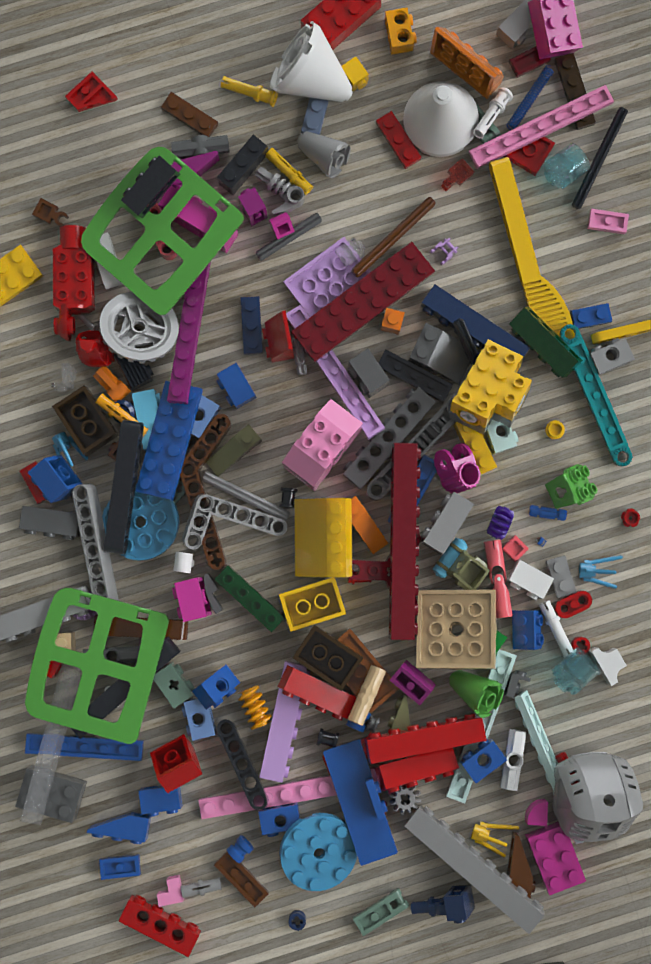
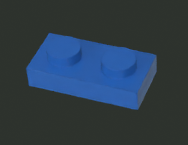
M609 303L570 311L573 325L578 327V329L612 322Z
M139 854L99 859L101 880L141 875Z

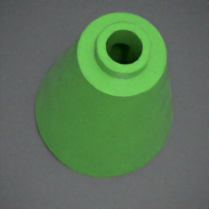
M457 670L449 677V685L479 717H489L491 715L489 712L499 707L504 690L501 689L503 685L498 681L463 670Z

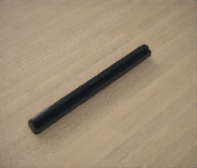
M619 107L573 200L572 206L574 208L581 209L624 122L628 113L627 109Z

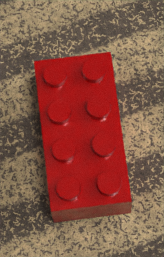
M323 0L301 19V29L306 24L310 27L313 26L310 24L313 21L320 26L332 50H334L381 8V0Z

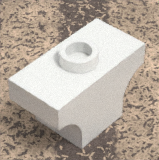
M597 647L590 649L589 653L595 662L593 666L598 675L602 674L606 683L610 686L618 683V672L627 666L616 648H611L605 652H602Z

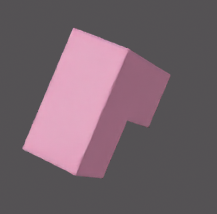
M180 875L168 877L166 880L168 890L157 893L159 907L184 901L181 892Z

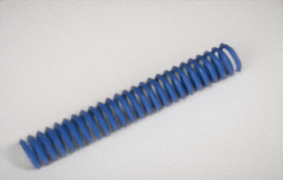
M551 65L545 66L536 82H534L526 94V97L518 106V109L511 116L510 121L506 124L509 130L511 129L508 125L512 129L518 127L526 112L533 105L534 100L538 98L537 95L546 86L545 83L554 74V71L548 68Z

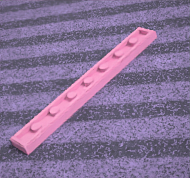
M604 85L469 150V155L476 169L489 164L491 161H495L613 104L614 100L607 86Z

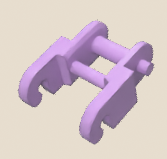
M445 238V242H439L430 251L431 254L437 249L444 251L447 256L440 263L441 265L453 257V253H457L458 247H454L449 242L450 238ZM446 244H447V246L452 250V251L449 252V253H448V252L446 251V249L443 247V246H445Z

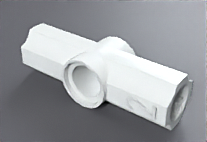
M509 729L506 752L504 753L507 761L503 765L500 788L511 791L518 790L520 771L523 765L526 731ZM512 755H517L518 761L515 764H509V757Z

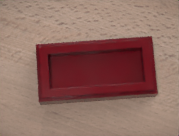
M537 46L509 59V64L518 78L550 62L551 58L539 59Z

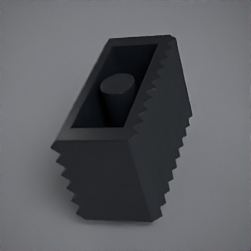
M114 354L132 391L153 381L151 376L154 373L149 364L145 365V363H139V361L128 362V359L124 357L121 359L118 357V354Z

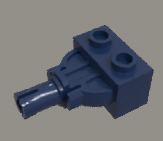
M471 884L452 886L442 898L434 899V896H432L427 901L411 903L412 914L429 913L431 917H435L436 914L446 915L447 921H454L456 924L464 923L475 909Z

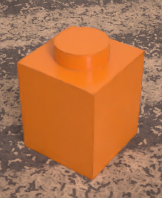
M386 308L381 330L399 335L405 312Z

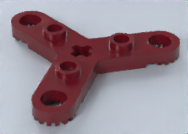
M420 534L419 537H416V545H419L421 542ZM390 554L385 561L352 560V564L358 566L359 571L356 575L347 578L353 580L385 581L389 589L390 576H388L387 568H390Z

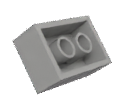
M456 492L450 495L447 494L440 504L443 506L440 511L437 510L430 520L433 522L431 527L425 528L420 536L423 539L421 541L422 544L440 555L445 553L474 505Z

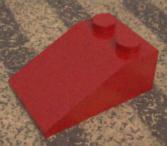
M285 310L264 322L265 328H262L264 340L268 339L269 345L265 347L267 358H271L272 363L294 359Z

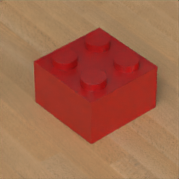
M185 734L150 752L157 780L167 793L202 775L195 749Z

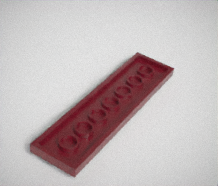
M410 242L292 330L291 333L315 363L381 314L386 308L434 274L435 270L414 243Z

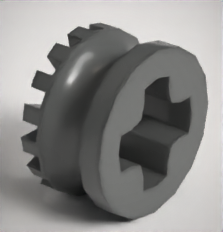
M371 714L365 731L370 730L371 733H374L380 718H374V715Z

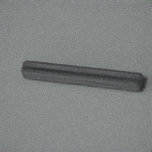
M318 213L311 215L293 227L295 232L280 239L276 238L257 250V257L261 261L320 224L322 222L321 216Z

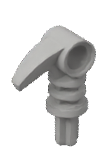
M263 167L257 170L255 176L268 185L267 189L269 191L275 189V194L281 193L280 197L285 200L284 204L272 211L274 216L284 212L289 213L303 205L304 191L299 186L291 187L290 182L286 184L285 179L280 180L281 175L278 173L273 175ZM299 194L301 198L299 200H292L291 196Z

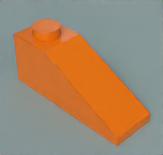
M354 496L351 499L352 526L371 553L375 554L389 543L361 502Z

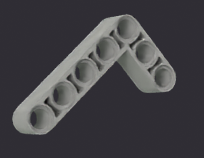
M199 494L194 500L182 536V542L189 549L199 548L211 515L276 536H281L287 531V524L280 518L207 494ZM206 497L209 500V504L206 508H201L200 500ZM224 503L227 506V511L224 514H220L218 507ZM239 510H244L245 517L242 520H238L236 516ZM261 515L263 522L261 525L256 526L255 518ZM197 516H201L203 523L196 527L193 523L194 519ZM279 521L281 528L275 532L273 524ZM190 535H195L197 538L194 545H189L187 542Z

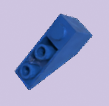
M131 812L92 825L87 829V833H92V836L97 838L110 836L115 841L127 839L130 840V843L142 844V842H146L148 839L151 817H147V814L141 815V813Z

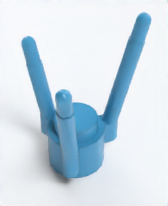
M61 432L52 438L54 442L52 446L56 455H61L60 452H63L71 467H73V462L67 451L71 447L70 444L85 460H88V457L83 455L73 438L67 436L66 432Z
M623 556L584 560V563L579 564V578H583V581L616 589L617 585L592 577H595L596 573L616 574L617 572L615 570L596 569V565L592 564L619 560Z

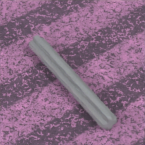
M205 472L202 477L204 482L277 518L286 521L290 515L289 511L209 472Z

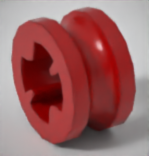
M584 637L573 639L571 646L575 653L586 654L590 650L588 639ZM583 640L585 649H580L581 651L577 650L578 646L576 643Z

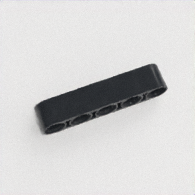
M221 720L217 725V732L245 795L253 809L262 810L267 807L269 799L236 725L230 720ZM225 723L231 725V731L228 734L222 732V726ZM233 741H237L240 745L239 750L236 752L230 750V744ZM240 759H245L248 763L245 770L238 768ZM253 777L256 780L254 788L246 786L247 778ZM257 795H261L264 798V804L261 807L256 806L254 803V798Z

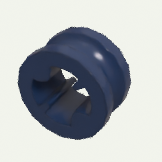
M295 910L290 914L288 923L291 929L299 931L305 927L306 915L304 912ZM296 916L303 920V922L300 921L299 925H296L294 921L292 922V919L294 920Z

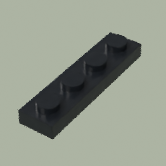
M388 350L384 351L379 361L383 371L415 388L420 387L425 393L443 403L453 384Z

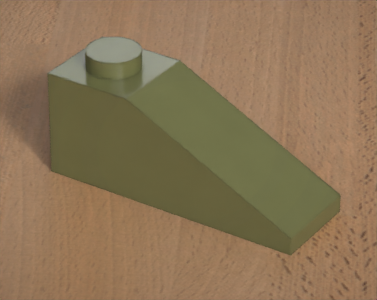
M248 424L206 463L216 476L219 477L261 443L262 440Z

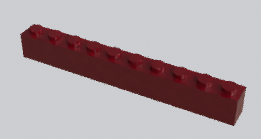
M418 443L392 444L389 639L415 640V635H418V624L415 623V616H418V604H415V596H418L419 593L418 584H415V576L419 575V565H416V557H419V545H416V537H419L420 532L419 526H416V518L420 516V507L417 506V498H420V487H417V479H420V467H417V460H420L421 449L417 448Z

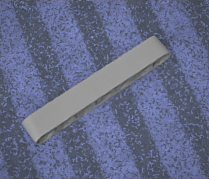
M89 483L77 485L73 488L72 495L92 594L119 601L110 553L104 551L106 533L97 489L93 484Z

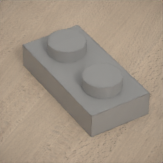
M566 556L547 560L546 564L550 577L554 578L552 583L557 598L576 593Z

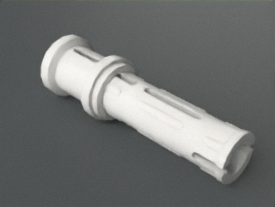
M499 88L497 96L490 101L489 109L473 130V134L477 138L484 137L498 114L503 113L506 104L513 99V94L509 89Z

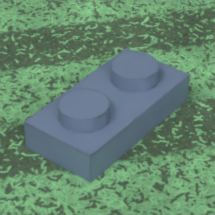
M309 99L301 133L309 131L320 135L328 100Z

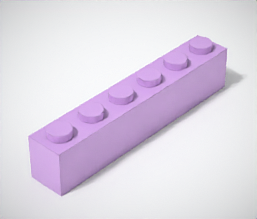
M285 660L282 675L287 665L310 675L311 671L307 670L302 664ZM279 688L259 778L282 783L283 778L288 777L290 766H286L287 759H292L294 747H290L292 739L296 740L298 728H295V722L300 720L302 709L299 708L300 697L296 695L293 698L282 694L283 689Z

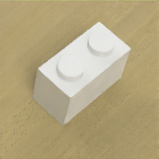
M521 560L516 561L507 578V581L511 582L509 586L518 591L522 588L527 591L526 595L534 600H537V598L544 599L554 578Z

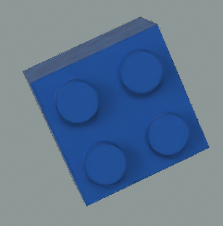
M62 455L44 458L28 472L31 476V481L43 492V497L50 503L68 499L72 495L73 488L83 484Z

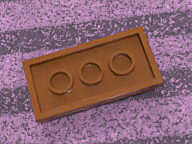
M349 628L338 640L363 656V660L346 684L358 696L370 666L373 665L383 670L385 669ZM387 671L370 708V713L399 690L390 681L392 677Z

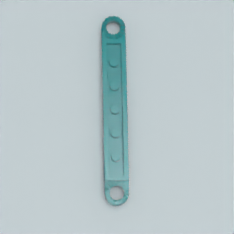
M572 324L565 325L560 330V338L583 360L574 371L610 456L617 466H627L632 461V453L578 327ZM566 329L574 331L575 336L573 339L565 337ZM621 451L627 454L625 462H620L617 458L618 453Z

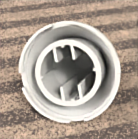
M311 21L310 24L313 26L310 27L306 24L286 48L281 57L283 61L280 67H276L273 72L270 88L281 94L337 102L348 101L353 94L352 85L320 26Z
M446 81L432 82L415 91L406 104L403 117L404 130L412 143L422 153L435 157H447L462 151L473 140L475 136L473 130L479 122L478 108L470 93L463 87Z

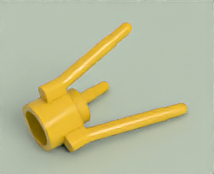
M480 822V825L475 824L471 839L475 840V843L481 844L505 858L506 854L486 842L488 840L507 847V843L490 837V830H487V828L519 830V826Z

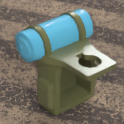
M455 538L432 570L440 578H445L447 575L455 579V584L463 590H476L490 570L483 560L477 556H471L466 551L468 546L463 539Z

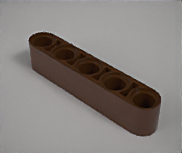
M94 615V627H93V631H94V628H95V624H96V620H97L98 615ZM114 617L108 636L142 638L143 627L139 623ZM137 617L142 620H148V618ZM169 619L165 638L169 636L172 640H187L188 621L183 622V620Z

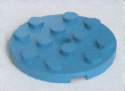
M135 491L128 546L125 555H120L132 560H149L167 551L175 541L179 530V513L174 501ZM110 501L105 507L102 516L105 533L107 528ZM140 516L146 520L142 528L136 524V520Z
M314 813L312 816L304 819L300 818L289 827L281 841L279 857L285 875L294 885L308 891H323L340 884L350 874L356 863L357 853L347 823L344 820L328 813ZM322 848L324 854L315 857L314 851Z

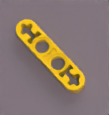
M651 320L591 334L592 343L600 344L616 338L621 339L651 332Z

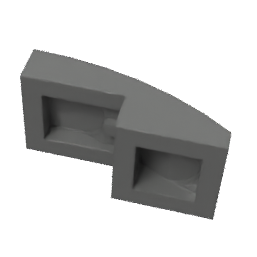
M207 573L204 575L206 594L215 614H218L224 610L213 594L219 590V587L211 575Z

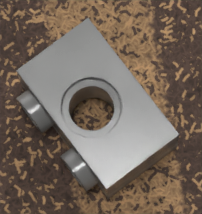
M616 338L609 341V345L604 348L600 345L591 349L590 356L598 375L607 373L635 360L626 338L623 340ZM606 352H611L614 359L608 360Z

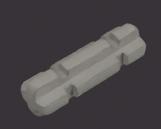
M293 338L291 342L294 348L293 353L295 364L297 365V374H307L303 348H301L296 338Z

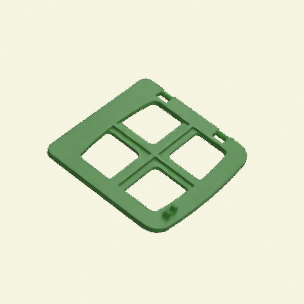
M155 147L130 170L109 195L83 232L81 243L84 250L153 311L159 315H166L239 228L244 220V216L170 150L164 147ZM160 155L170 165L175 161L182 167L178 177L182 182V187L159 214L155 215L149 211L144 218H141L121 201L125 190L129 187L132 188L136 183L137 176L149 168L148 164L154 157L157 158ZM194 195H198L216 211L217 217L199 244L192 248L172 231L171 223ZM219 201L227 206L224 212L215 206ZM121 208H125L145 226V232L125 257L119 260L100 243V238ZM163 241L183 259V263L166 282L154 290L134 273V268L155 242Z
M74 588L59 590L54 595L49 607L32 663L25 699V706L29 714L41 720L122 743L132 744L137 741L169 624L168 616L162 612ZM80 597L91 598L90 604L79 602ZM70 605L93 610L98 613L91 643L86 653L63 648L55 644L63 618ZM138 612L149 614L148 620L137 618ZM114 617L139 623L143 627L141 645L135 667L104 658L103 653ZM50 661L78 667L82 671L72 710L44 702L45 683ZM100 674L128 681L131 685L117 722H110L88 715L95 682Z

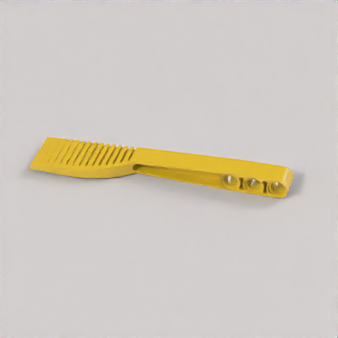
M509 158L489 162V170L521 286L523 287L526 304L560 337V330L565 325H573L569 310L554 286L540 275ZM566 329L565 337L573 339L575 336L574 331Z

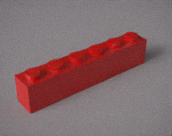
M475 713L465 714L464 718L461 719L449 717L445 719V722L438 723L437 720L426 722V726L419 727V724L409 725L407 730L402 731L399 728L388 730L387 734L382 735L380 732L368 734L369 737L364 738L370 764L487 741L483 719Z

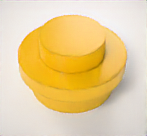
M553 420L546 425L545 432L549 438L555 440L564 435L565 428L560 421Z

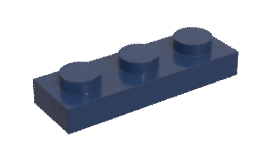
M240 297L244 355L263 354L260 297Z

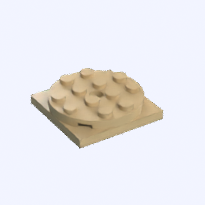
M419 590L417 596L418 635L416 668L452 670L496 669V590ZM460 625L463 631L460 635L455 636L452 630L455 626Z

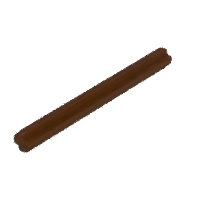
M428 197L352 268V274L357 278L360 277L435 206V200L432 197Z

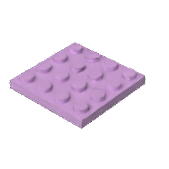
M343 237L283 281V283L297 302L305 309L309 317H311L371 271L367 269L358 278L352 274V268L361 261V258L345 237Z

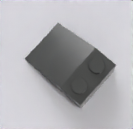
M425 323L408 360L459 385L470 364L461 341Z

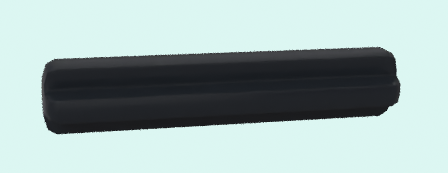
M458 318L453 322V325L473 366L479 353L464 320Z

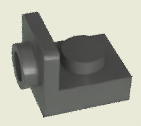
M515 670V673L511 672L504 695L514 698V695L518 694L520 689L519 679L530 682L531 678L526 677V672Z

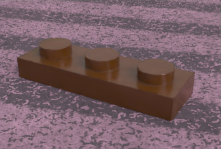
M170 92L161 106L163 111L201 135L210 137L218 126V121L173 92Z
M227 851L214 863V866L254 908L269 894V891L242 863L236 862Z

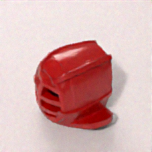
M88 330L78 334L76 338V352L83 364L89 367H107L115 361L114 352L112 353L109 347L103 343V338L100 336L99 331Z

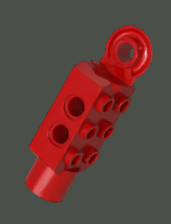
M79 225L60 227V245L53 248V306L59 311V317L54 318L53 321L54 333L70 342L72 335H75L76 331L75 318L72 315L89 314L95 310V259L82 246V234L86 228Z

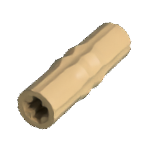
M373 665L370 666L348 717L349 721L363 726L385 676V670Z

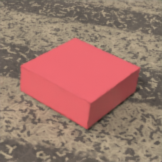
M516 535L502 547V550L514 562L529 549Z

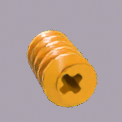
M259 685L252 686L238 693L242 694L238 701H245L241 708H248L244 715H251L247 722H254V725L250 728L251 730L270 723L271 721L268 720L272 717L271 714H265L269 708L262 707L266 701L259 700L262 692L256 693Z

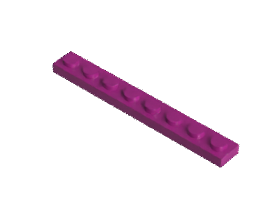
M211 262L185 292L167 397L169 403L188 404Z

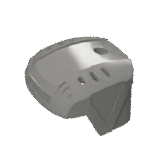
M588 752L572 755L556 765L552 807L566 836L583 842L612 840L626 833L634 820L642 812L643 801L634 770L626 759L607 752ZM579 781L578 783L571 785V783ZM582 791V793L574 795L575 793ZM603 799L610 800L613 806H607Z

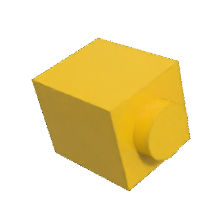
M356 56L341 66L352 85V91L360 90L368 84L369 74Z

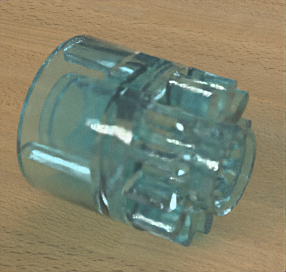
M570 143L545 162L544 167L546 169L544 175L552 186L556 185L558 189H564L589 171L590 163L581 148L574 143Z
M578 647L552 669V674L555 676L553 679L555 684L563 692L570 691L572 695H576L600 673L594 661Z

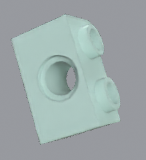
M492 420L485 433L493 455L515 448L517 446L516 442H518L516 432H512L511 427L509 428L501 422ZM497 427L504 428V436L497 435Z

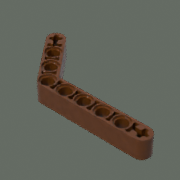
M218 414L213 418L184 459L180 476L191 509L195 498L199 494H206L199 472L231 428V421L225 414ZM225 419V423L227 425L225 427L221 426L218 431L221 434L218 435V433L212 429L213 427H215V429L217 430L220 426L218 421H223ZM210 434L216 436V440L212 444L206 442V438ZM197 450H204L205 455L202 459L195 458ZM187 465L193 466V472L190 475H185L184 468ZM193 483L199 485V490L196 493H191L189 489ZM205 497L200 500L204 502L206 508L209 504L208 499ZM211 515L209 520L211 526L205 532L202 546L209 567L214 570H221L226 565V557L213 515ZM197 516L194 519L196 527L200 526L203 521L201 516ZM213 537L216 540V546L210 549L206 542L209 538ZM219 549L220 552L216 553L217 558L222 559V562L219 563V567L216 564L212 563V561L215 560L214 554L209 555V552H214Z

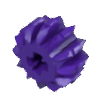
M505 506L496 507L487 528V534L496 539H504L514 518V511Z

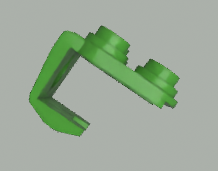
M576 464L565 469L562 475L545 484L555 509L575 503L582 505L592 500L595 494H597L596 485L590 483L587 478L590 475L587 466ZM557 487L566 489L567 492L563 498L559 497L556 491Z

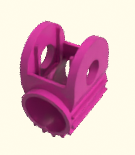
M465 443L454 445L451 450L452 454L445 449L435 453L434 464L440 477L441 485L450 494L476 487V484H479V479H481L479 467L476 465L471 449Z

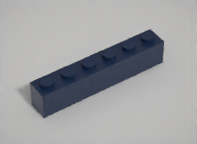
M434 284L421 304L424 313L429 316L434 315L446 327L449 325L455 329L453 322L458 318L463 319L477 348L482 347L484 349L489 339L523 357L530 349V347L436 284Z

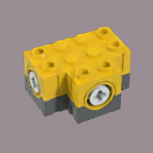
M488 339L484 349L481 350L475 364L467 374L466 380L463 381L457 395L452 400L449 418L483 435L492 420L501 422L510 428L528 397L532 383L531 379L524 378L519 374L523 356Z

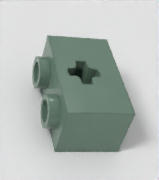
M172 662L155 674L154 681L175 709L194 695L192 691L195 687L189 679L185 680L182 675L184 671L178 663L175 665ZM178 680V688H172L171 684L173 683V681Z

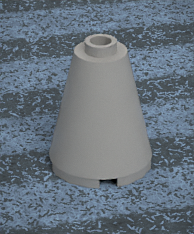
M309 131L301 133L297 139L298 148L327 177L335 178L342 171L340 169L341 165H346L348 162L351 147L346 142Z

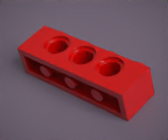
M131 895L118 921L189 958L201 933V930L198 929L199 927L192 922L186 923L182 921L181 917L175 913L169 914L163 911L164 909L157 904L151 905L147 903L146 899L142 896ZM139 912H146L148 914V918L142 919L139 916ZM156 921H164L166 927H158ZM179 929L183 932V936L177 937L173 931Z

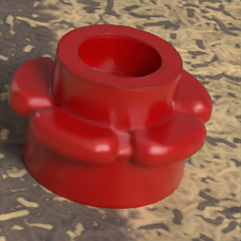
M627 509L621 515L622 523L626 527H635L639 523L640 514L635 509Z

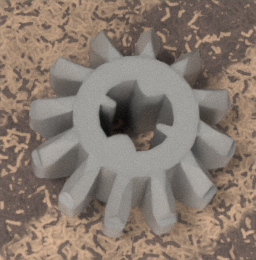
M405 785L399 787L400 790L395 793H388L390 798H394L389 801V805H395L393 808L395 812L401 808V815H404L405 809H407L408 814H412L410 808L413 807L417 810L418 806L415 803H421V799L417 797L421 794L420 790L414 791L416 786L407 788ZM404 794L406 796L408 794L409 800L402 802L401 795Z

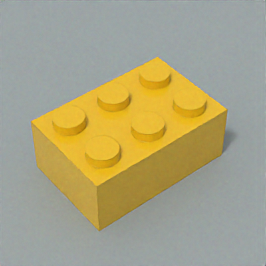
M335 577L279 594L290 632L346 614Z

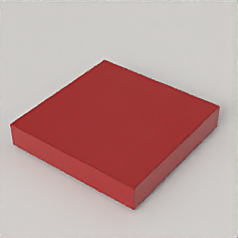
M543 137L505 155L504 158L508 157L510 162L536 176L554 147L555 142Z

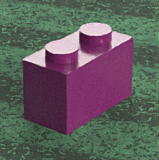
M255 187L251 190L250 188L243 190L240 196H238L239 204L252 227L268 218L267 210Z
M405 660L390 679L393 684L418 705L423 703L436 686L432 680L408 660Z

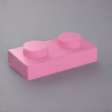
M591 209L587 229L625 235L629 214Z

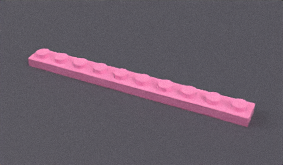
M377 767L370 768L374 782L378 781L375 771ZM331 775L264 787L269 799L268 805L265 808L337 795ZM244 791L200 798L198 800L201 819L255 810L251 807ZM257 795L254 798L256 806L261 807L264 804L263 796Z

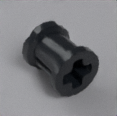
M281 488L282 500L279 507L295 508L294 499L298 489Z
M320 728L316 745L322 744L332 748L336 747L339 732L331 733Z

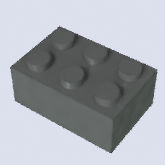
M31 765L26 768L15 807L72 823L77 818L87 781Z

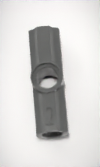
M197 135L192 137L191 140L171 142L172 153L179 159L217 151L218 154L230 153L227 135L215 137Z
M140 646L109 647L104 649L103 655L105 659L110 660L108 655L112 650L117 653V659L113 662L121 664L137 663ZM83 649V653L88 651V649Z

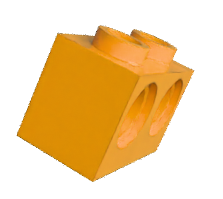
M408 8L385 11L384 20L391 55L413 51L417 38L416 33L412 32L411 29L413 17L412 14L408 13ZM402 20L404 23L397 24L395 21ZM399 38H406L407 41H406V42H400L398 39H399Z

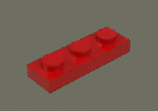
M392 111L376 120L378 128L405 169L421 160V155Z

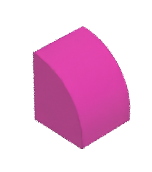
M287 212L269 219V224L277 239L295 232Z
M538 799L528 806L525 813V822L527 825L547 826L548 801L546 799Z

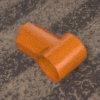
M107 367L99 368L93 376L114 401L123 400L132 392Z

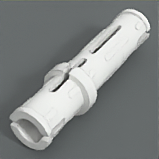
M547 600L545 604L548 609H546L544 603L538 606L546 619V625H549L559 645L563 657H569L566 648L570 655H573L575 651L559 622L560 617L556 615L550 603L551 601Z

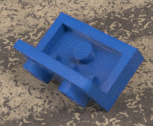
M513 610V649H541L544 643V637L541 634V626L543 625L541 610Z

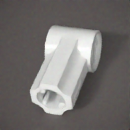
M176 552L173 571L191 573V568L195 565L193 554Z

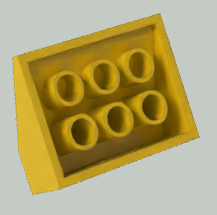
M351 498L294 499L295 576L351 577Z

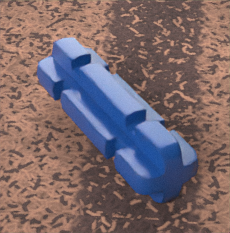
M530 505L529 515L533 517L539 515L540 518L554 520L557 518L560 521H565L567 518V510L559 509L558 511L550 507L541 506V508H538L539 506Z

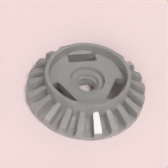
M126 292L111 299L103 308L99 321V332L103 338V343L109 347L112 353L115 352L121 359L123 357L128 359V362H154L157 358L165 357V354L170 352L176 344L179 333V323L173 309L166 315H159L133 292ZM147 316H150L151 318H153L159 325H156V324H155L151 319H149ZM123 318L121 331H114L116 322ZM141 324L144 326V330L137 331L134 329V326ZM150 344L153 345V346L148 347V348H135V347L145 346V345H150Z

